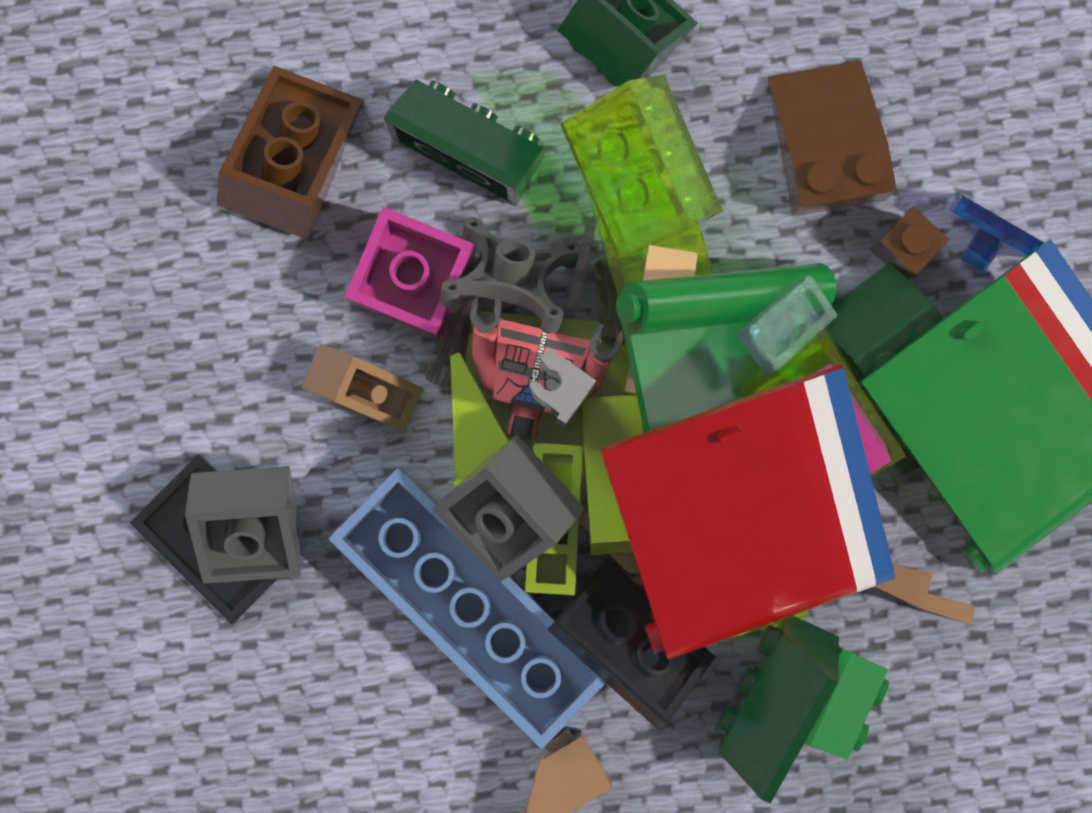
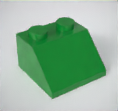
M839 647V682L805 744L848 760L852 750L858 752L868 734L869 725L865 724V720L872 705L878 707L881 704L888 690L889 680L885 679L888 669Z

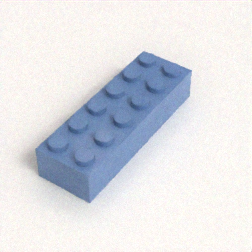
M397 468L328 539L542 750L606 683L547 630L555 618L529 592H525V588L512 575L499 582L432 510L438 503L404 469Z

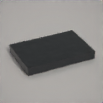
M197 454L130 524L233 625L279 578L203 584L185 513L191 473L215 472L217 470L201 454Z
M606 558L547 630L659 731L667 726L716 656L706 647L669 660L666 659L663 651L654 654L644 625L653 623L650 615L652 611L647 595Z

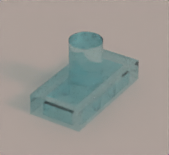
M809 275L797 280L737 335L766 375L778 371L838 315L812 276Z

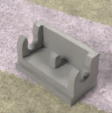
M548 347L540 359L543 362L541 368L549 377L555 378L558 382L548 379L545 386L550 391H547L540 383L531 381V394L537 403L557 416L556 422L565 428L594 387L596 380Z

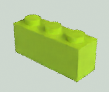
M637 395L585 398L581 404V423L591 555L633 553L600 448L644 433Z

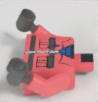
M478 297L473 299L470 312V319L474 325L472 357L482 387L488 392L493 393L494 402L513 406L506 434L518 435L520 438L535 441L541 413L555 416L535 401L530 388V382L535 381L540 383L545 390L550 391L545 386L546 381L553 379L558 382L555 378L549 377L541 368L543 362L540 359L548 347L596 380L594 387L586 397L590 398L601 387L612 358L619 352L624 339L623 333L620 332L615 343L607 344L603 342L600 338V333L604 324L597 326L591 341L560 333H548L540 328L500 319L502 305L499 299H495L494 312L491 314H483L478 310Z

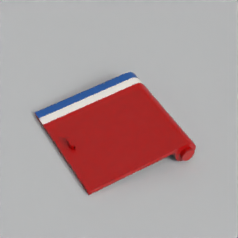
M841 364L600 448L652 611L650 615L653 623L644 625L653 653L657 654L663 651L667 660L895 579L894 567L845 369Z

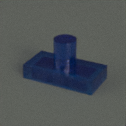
M959 193L948 209L979 228L960 260L983 273H986L1004 243L1025 255H1029L1045 243Z

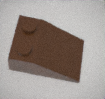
M862 61L769 76L767 78L793 217L886 201L897 191L888 141Z
M273 66L219 171L217 206L308 239L324 204L363 99Z

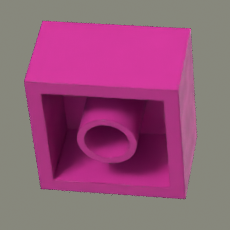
M382 207L345 298L355 306L440 340L453 309L446 308L440 303L442 284L447 280H457L467 275L476 254L474 243Z

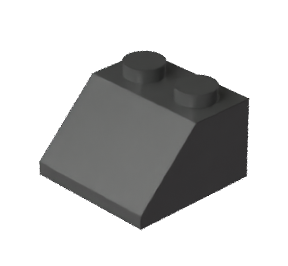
M515 435L483 461L432 510L490 573L501 582L554 546L584 512L585 508L518 435Z
M290 466L191 473L185 517L203 584L301 576L297 501Z

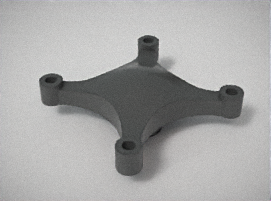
M468 217L465 219L462 239L474 243L479 253L480 263L467 276L443 282L440 294L441 305L446 308H455L459 305L460 300L476 296L499 299L500 301L518 305L534 312L542 320L541 328L545 332H558L563 319V310L555 306L549 299L543 283L556 268L560 266L573 268L578 264L581 251L580 245L574 241H566L561 246L554 248L533 249L530 244L519 239H506L503 241L498 239L483 226V222L479 218Z

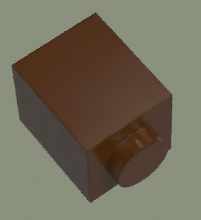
M913 206L892 225L870 251L885 265L891 263L909 280L923 269L947 243L949 238Z

